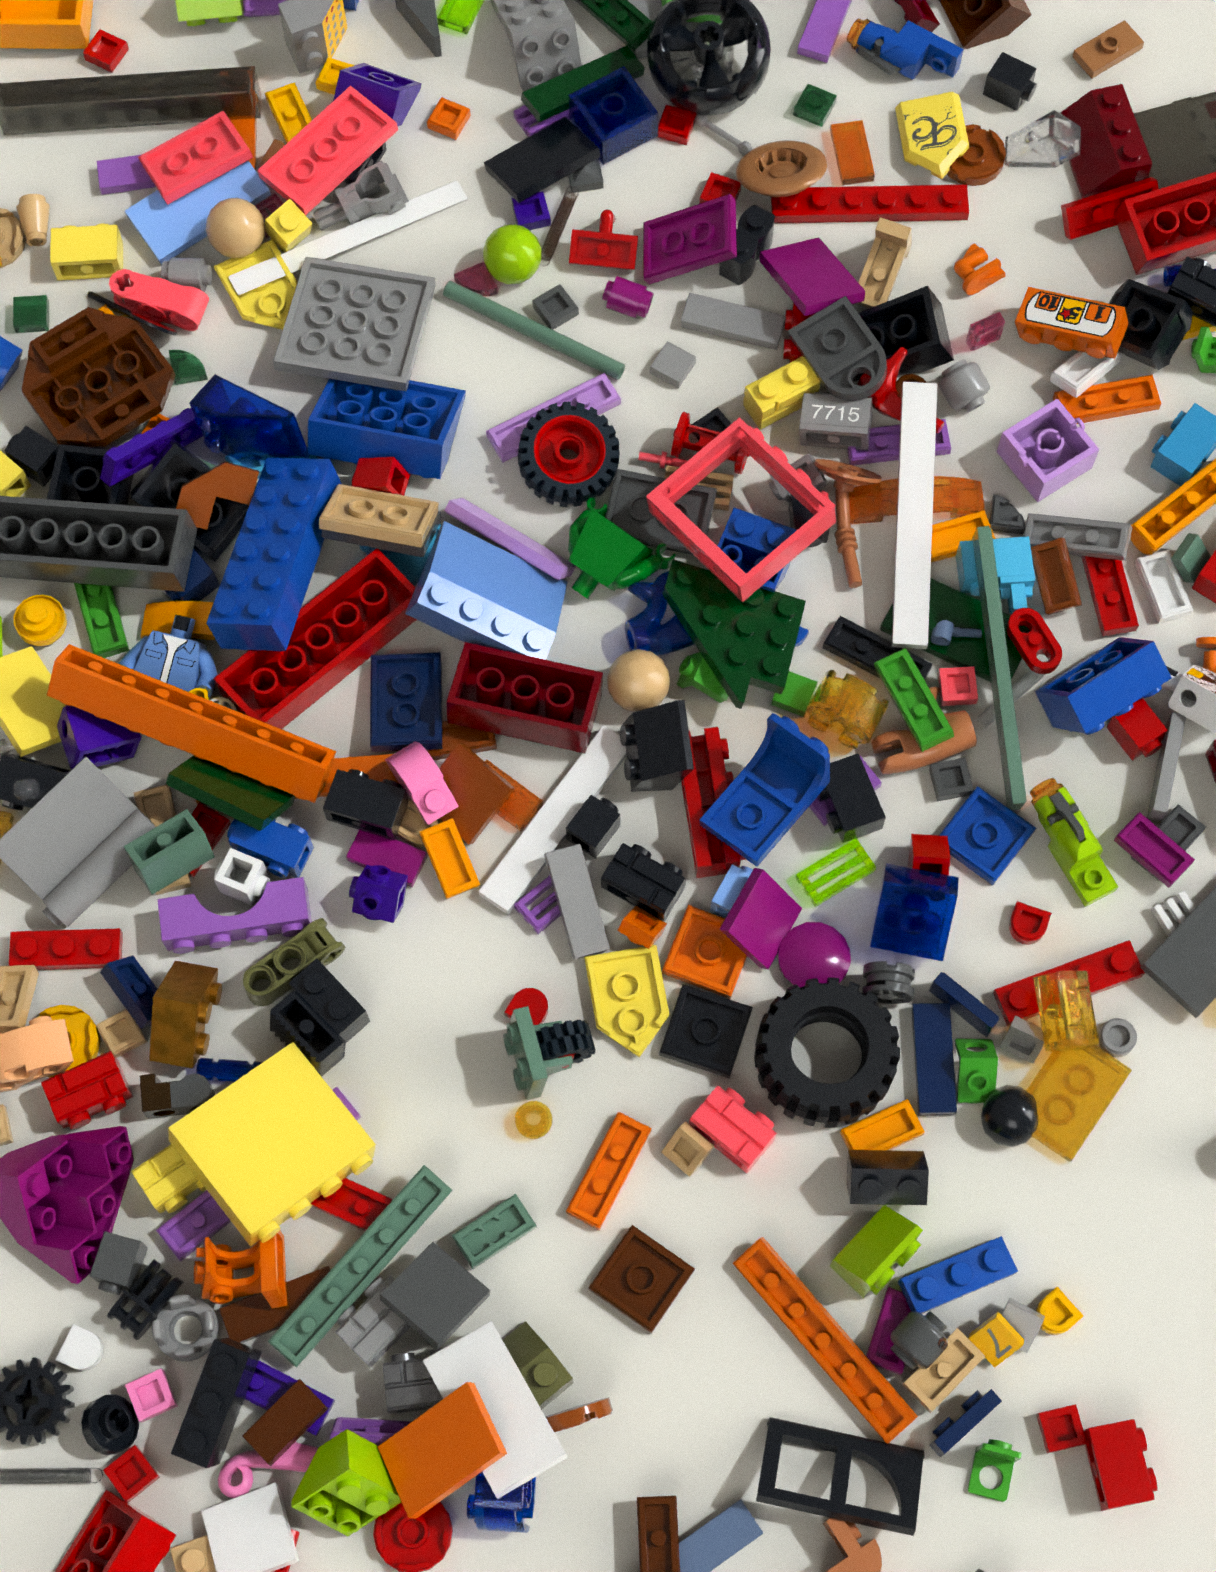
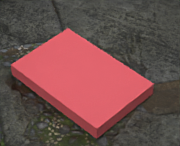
M223 110L142 154L138 158L168 205L252 159L253 156Z

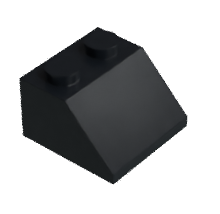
M676 700L633 712L621 725L620 741L622 746H626L627 759L624 763V774L626 780H630L631 792L673 790L694 770L685 700Z

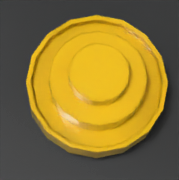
M43 594L33 595L23 600L16 608L13 616L14 627L21 639L34 646H45L57 641L63 635L67 626V615L60 602L52 596Z

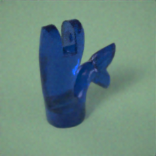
M669 571L660 574L653 583L638 582L627 588L630 593L647 603L646 608L642 612L625 622V634L630 651L642 649L659 656L695 645L676 615L666 623L661 624L668 605L662 593Z

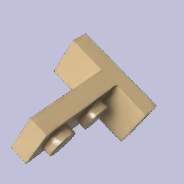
M881 217L879 218L875 229V240L858 282L865 290V300L855 304L872 308L889 300L905 257H908L912 246V228Z

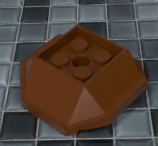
M87 307L30 341L28 362L21 391L58 445L105 447L163 411L175 379V373L138 321L118 315L104 314L101 310ZM106 384L102 388L95 389L98 385Z

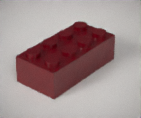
M465 642L446 701L447 721L455 725L585 754L602 696L603 672Z

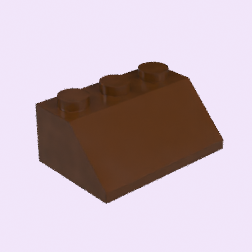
M939 0L965 49L1008 36L1032 15L1024 0Z

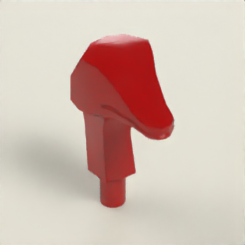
M900 347L891 357L886 359L887 375L885 381L874 394L868 397L872 398V407L879 413L897 421L901 420V396L896 390V380L901 364L908 353L904 347ZM864 373L857 385H866L871 380V377ZM936 417V433L938 434L945 422Z

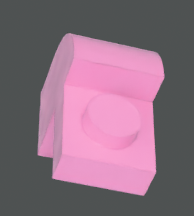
M415 741L385 759L396 780L403 786V789H406V792L427 825L459 807L442 778L444 776L419 742Z

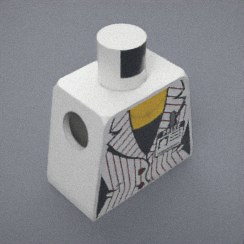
M1192 665L1182 674L1166 666L1172 679L1162 684L1161 687L1173 693L1168 706L1216 734V673L1198 665Z

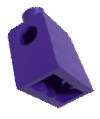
M68 705L63 707L57 724L58 733L71 770L85 757L96 767L134 758L142 738L140 733L132 732L124 726L106 719L97 718L89 712Z

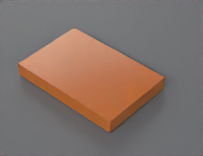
M466 1382L378 1446V1450L408 1518L415 1519L507 1454L476 1385L472 1382Z

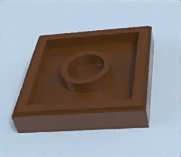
M632 1225L588 1289L652 1334L695 1271V1268Z

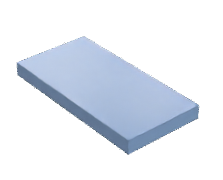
M246 161L168 205L159 191L156 190L126 209L125 213L162 265L163 261H169L207 237V217L210 210L220 201L228 198H241L253 205H257L271 196V192L264 181L260 179L259 174L251 163Z

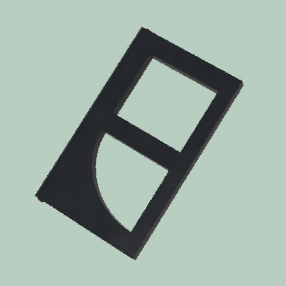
M773 1417L769 1418L756 1496L757 1502L914 1536L923 1459L925 1458L924 1450L892 1443L887 1444L883 1441ZM782 1441L835 1452L829 1500L775 1488ZM852 1457L866 1461L883 1474L895 1493L899 1515L846 1504Z

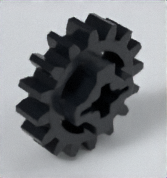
M33 1357L30 1367L27 1366L25 1361L19 1359L16 1360V1371L13 1372L6 1367L2 1369L3 1375L6 1378L3 1382L0 1381V1433L8 1429L6 1440L14 1442L20 1435V1442L24 1446L30 1445L32 1437L35 1438L37 1443L44 1444L46 1443L45 1433L49 1432L55 1436L60 1434L56 1426L59 1421L69 1423L70 1419L64 1414L65 1409L75 1407V1403L67 1400L66 1395L73 1392L74 1387L62 1385V1382L65 1381L68 1375L62 1370L53 1374L56 1367L54 1363L48 1361L42 1368L41 1360ZM43 1377L52 1384L55 1395L46 1392ZM22 1379V1384L11 1392L12 1387ZM32 1395L38 1397L37 1404H32L29 1408L24 1406L25 1399H31ZM7 1408H11L16 1412L19 1426L12 1422ZM48 1412H52L49 1418L39 1425L40 1419Z

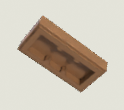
M1124 20L1076 48L1072 57L1092 79L1143 48L1144 41Z

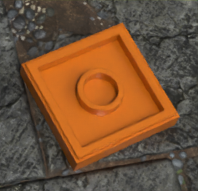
M688 905L662 969V974L731 999L747 955L720 930L725 918Z

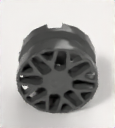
M887 961L870 962L864 965L863 977L866 979V986L862 987V994L866 996L869 992H872L879 998L877 1003L901 1004L913 1000L914 988L910 985L915 978V969H912V966L896 962L895 966L887 964Z

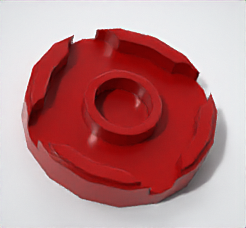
M401 1502L375 1519L373 1536L376 1550L388 1565L400 1572H423L432 1569L444 1559L451 1546L453 1527L450 1514L441 1502L416 1519L408 1518Z

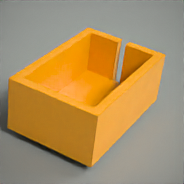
M0 0V48L85 49L89 44L93 0Z

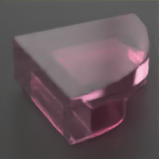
M484 262L454 274V281L482 296L498 294V287L491 274L487 271Z

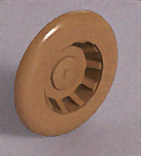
M791 140L775 141L758 146L745 154L737 165L736 178L743 187L750 191L770 197H787L798 194L819 181L826 172L827 160L818 148L808 143Z

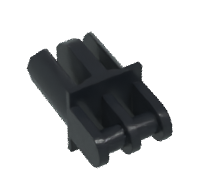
M153 1259L128 1291H122V1296L107 1314L109 1319L116 1318L120 1321V1327L123 1330L127 1328L134 1333L133 1338L135 1340H139L152 1325V1321L156 1320L159 1312L183 1284V1281L178 1277L170 1281L172 1275L166 1270L162 1269L159 1271L161 1265L156 1259ZM132 1299L136 1304L128 1313L123 1308ZM144 1309L149 1315L140 1323L136 1318Z

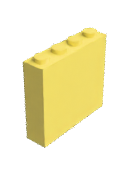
M294 1042L168 1127L169 1142L250 1246L259 1240L262 1243L270 1240L280 1231L279 1225L290 1217L296 1220L303 1216L312 1207L311 1202L321 1195L324 1197L332 1195L342 1186V1180L351 1173L359 1175L373 1163L372 1158L374 1157L376 1146Z

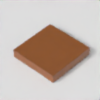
M458 743L439 769L444 776L442 778L459 807L439 819L444 822L453 818L460 837L466 843L473 844L515 788L464 743Z

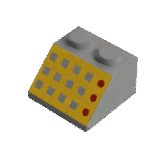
M287 0L278 4L286 45L299 73L320 68L325 64L328 57H333L347 30L343 0Z

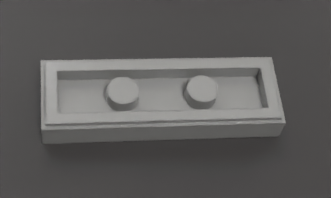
M689 293L680 327L777 350L785 325V316Z
M1028 513L1023 537L1029 536L1030 547L1058 538H1065L1069 555L1125 561L1132 526L1129 523Z
M1172 712L1165 724L1168 731L1162 739L1163 746L1160 748L1147 814V819L1155 824H1159L1168 812L1186 721V717L1177 712Z
M581 844L545 853L544 857L573 960L609 950V943Z

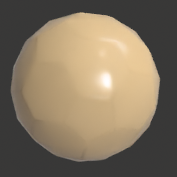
M228 198L220 201L210 210L206 220V233L209 242L216 251L227 257L243 258L252 254L260 247L265 236V223L262 214L255 205L241 198Z
M642 649L626 651L615 659L609 669L607 676L608 691L614 702L625 710L636 712L655 707L662 703L668 693L670 686L669 671L663 660L653 652Z

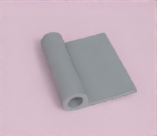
M85 757L0 838V859L43 900L47 907L42 912L57 927L62 922L69 927L132 866L123 846L154 829L156 826Z

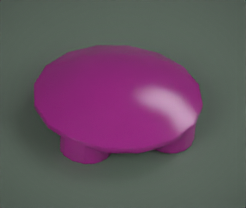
M806 922L793 927L783 937L778 950L779 970L792 985L797 984L799 988L805 986L806 980L817 978L819 983H826L828 977L839 978L840 983L846 977L851 964L850 948L845 937L834 927L822 922Z

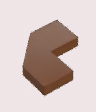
M224 461L201 476L181 485L175 509H186L196 527L207 530L216 497L250 505L259 471Z

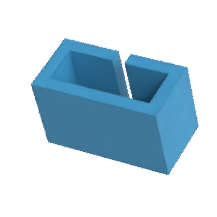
M1196 403L1193 404L1187 413L1181 411L1170 426L1173 429L1169 437L1162 435L1151 451L1156 455L1150 467L1179 486H1182L1196 475L1203 465L1201 462H1206L1216 449V416Z

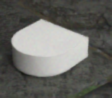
M73 1324L55 1360L79 1371L90 1370L102 1359V1341L94 1333Z

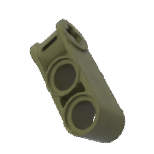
M323 918L314 920L296 936L280 945L276 950L245 971L243 985L249 1000L258 1006L272 1004L291 990L289 982L316 958L326 966L335 961L344 952L345 945L335 940L326 928L327 922ZM289 958H297L301 961L300 965L293 970H287L282 967L283 963ZM260 979H266L271 982L270 986L264 991L252 989L253 984Z

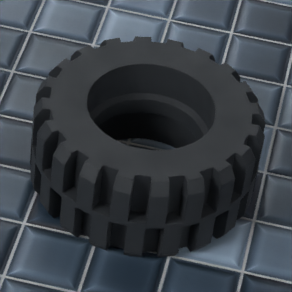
M828 977L826 983H819L817 978L808 979L805 982V986L799 988L795 984L786 989L785 995L782 998L777 996L770 1004L768 1013L764 1014L755 1044L754 1061L755 1068H758L759 1072L758 1080L761 1088L768 1090V1099L773 1105L780 1104L785 1108L783 1114L791 1119L795 1115L804 1119L803 1124L813 1127L815 1122L824 1123L825 1128L837 1127L838 1122L845 1121L848 1125L858 1121L860 1115H868L873 1111L877 1103L883 1100L888 1092L900 1060V1048L897 1047L899 1039L897 1026H891L890 1020L892 1015L887 1007L880 1009L877 1005L879 998L872 992H869L866 996L859 992V984L850 981L848 987L839 985V978ZM828 1022L848 1030L859 1043L862 1052L861 1063L857 1072L850 1079L835 1084L820 1083L804 1075L795 1065L791 1053L793 1039L800 1029L813 1023Z

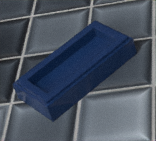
M941 972L933 981L929 991L943 1003H950V1008L987 1038L999 1022V1016L946 973Z

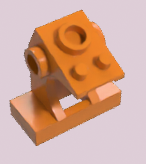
M281 1230L270 1240L264 1243L259 1240L255 1246L242 1251H232V1248L225 1244L214 1245L209 1237H205L203 1247L196 1248V1257L202 1258L201 1261H194V1284H201V1299H210L213 1303L224 1304L232 1301L233 1298L262 1293L272 1309L287 1306L285 1240ZM254 1267V1275L234 1279V1270Z

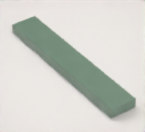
M423 1165L268 1342L297 1368L336 1324L339 1317L351 1307L453 1190L429 1168Z

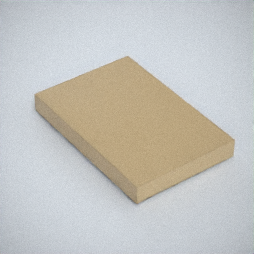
M338 484L319 517V529L422 548L438 514L439 503Z

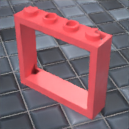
M740 417L646 495L649 512L742 602L836 523V505L829 500L828 493L825 491L819 492L802 469H794L788 463L786 455L777 446L772 448L764 441V436L757 427L753 429ZM740 447L814 515L748 573H745L674 505L675 502Z

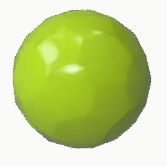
M516 224L503 225L493 230L486 239L483 249V261L487 271L496 280L505 284H520L529 280L538 270L541 262V246L537 237L529 229Z

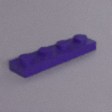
M205 402L192 408H186L179 415L167 421H161L156 427L147 432L135 435L130 441L118 447L110 448L103 457L100 479L110 487L153 464L172 438L184 447L207 435L213 409Z

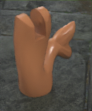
M930 687L929 689L936 700L940 688ZM965 710L943 713L954 732V737L921 752L910 730H893L876 736L871 742L874 753L880 754L901 747L904 751L879 762L878 765L882 774L918 769L975 747L977 742L976 734L969 714Z

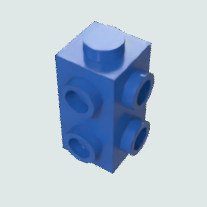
M236 819L232 821L227 833L228 842L232 849L263 861L264 865L268 866L267 870L280 878L286 879L288 875L294 878L300 877L314 849L311 838L305 829L295 824H289L286 827L275 822V819L263 830L258 831Z

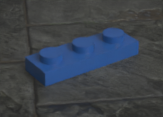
M1001 1236L905 1276L897 1282L910 1310L923 1314L1016 1274L1018 1270Z

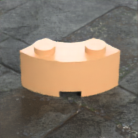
M41 1016L30 1020L28 1026L3 1034L0 1033V1092L17 1090L22 1085L33 1080L65 1072L73 1062L65 1019L52 1020L50 1016Z

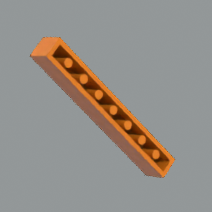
M70 644L54 661L47 696L59 700L65 705L74 706L93 714L97 718L109 720L126 727L132 732L141 733L156 739L164 745L176 747L193 754L199 759L208 760L226 767L231 772L243 774L260 781L266 786H273L293 794L298 799L315 803L326 786L336 751Z

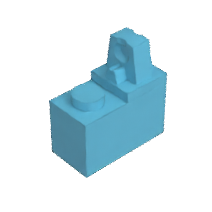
M1029 536L993 539L1000 599H1007L1010 615L1017 609L1028 608L1026 597H1032L1033 595L1032 589L1036 580ZM973 540L960 541L955 555L960 592L980 596Z

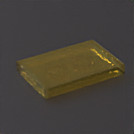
M1068 1028L1026 1090L1037 1102L1039 1122L1037 1130L1033 1133L1032 1137L1068 1162H1071L1132 1070Z

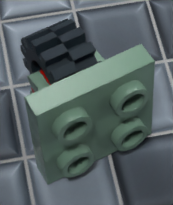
M528 1006L513 1010L510 1023L506 1024L507 1033L503 1034L506 1052L508 1056L514 1055L517 1068L513 1069L516 1088L518 1091L524 1090L526 1100L541 1097L548 1075L570 1069L573 1063H580L584 1061L583 1059H588L592 1054L596 1053L587 1021L575 1020L572 1022L569 1020L563 1024L562 1021L533 1025Z

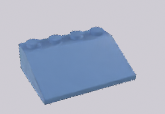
M444 521L405 614L463 642L546 660L556 635L568 582L563 579L557 580L527 561Z

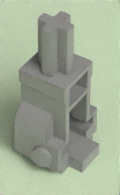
M380 161L364 169L358 175L355 182L334 190L339 200L314 212L313 215L322 231L346 218L349 219L352 225L376 213L389 211L392 214L406 207L405 203L409 200L396 174L392 175L387 162L383 163ZM386 183L390 193L380 198H367L381 191L379 184Z

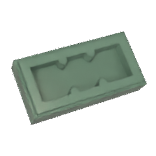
M514 1194L453 1234L452 1238L471 1268L475 1269L537 1228V1225L518 1196Z

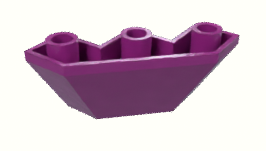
M117 1126L50 1136L8 1152L0 1158V1219L19 1245L71 1283L79 1284L91 1273L104 1232L112 1233L134 1162L127 1128Z

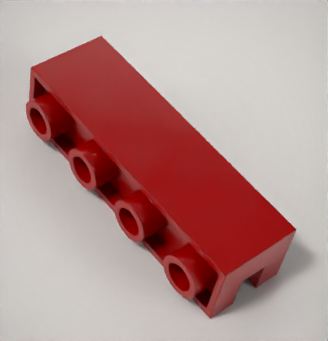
M718 727L704 728V735L691 736L689 730L694 770L681 781L696 878L725 875L732 864L740 868L741 860L746 859L700 826V818L734 780L732 771L726 772L724 760L729 759L728 743L726 738L720 739Z

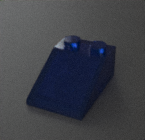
M216 374L189 402L195 415L194 421L200 427L205 438L203 440L204 444L216 454L221 452L235 459L256 460L310 457L293 412Z

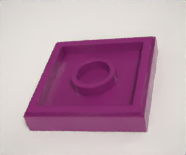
M754 868L720 930L759 968L768 970L778 953L783 937L791 930L802 908L764 869Z

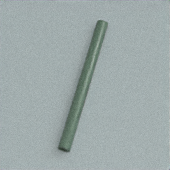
M451 280L444 288L443 295L602 373L617 380L624 373L625 364Z

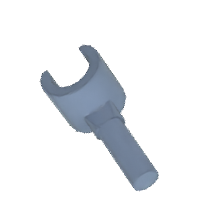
M942 620L933 628L931 642L936 645L947 646L950 644L952 636L981 638L982 630L954 627L952 622Z

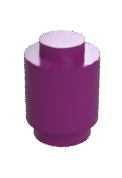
M617 276L614 282H607L602 300L607 301V309L635 319L638 316L646 318L654 293L647 291L646 286Z

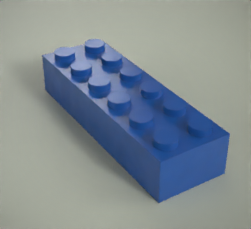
M266 458L206 622L221 649L287 650L325 539L322 537V529H319V517L337 485L342 484L330 459Z

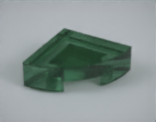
M169 350L171 367L175 373V385L208 380L206 370L196 356L183 350Z

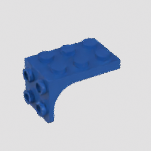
M772 713L767 718V731L759 749L746 767L700 818V826L758 867L830 783V754L828 753L827 746L818 738H809L800 732L797 724L786 716L781 718Z

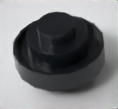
M116 1394L104 1395L90 1402L83 1412L81 1421L82 1433L87 1444L96 1452L104 1455L117 1454L130 1447L137 1438L139 1422L133 1405L126 1398Z

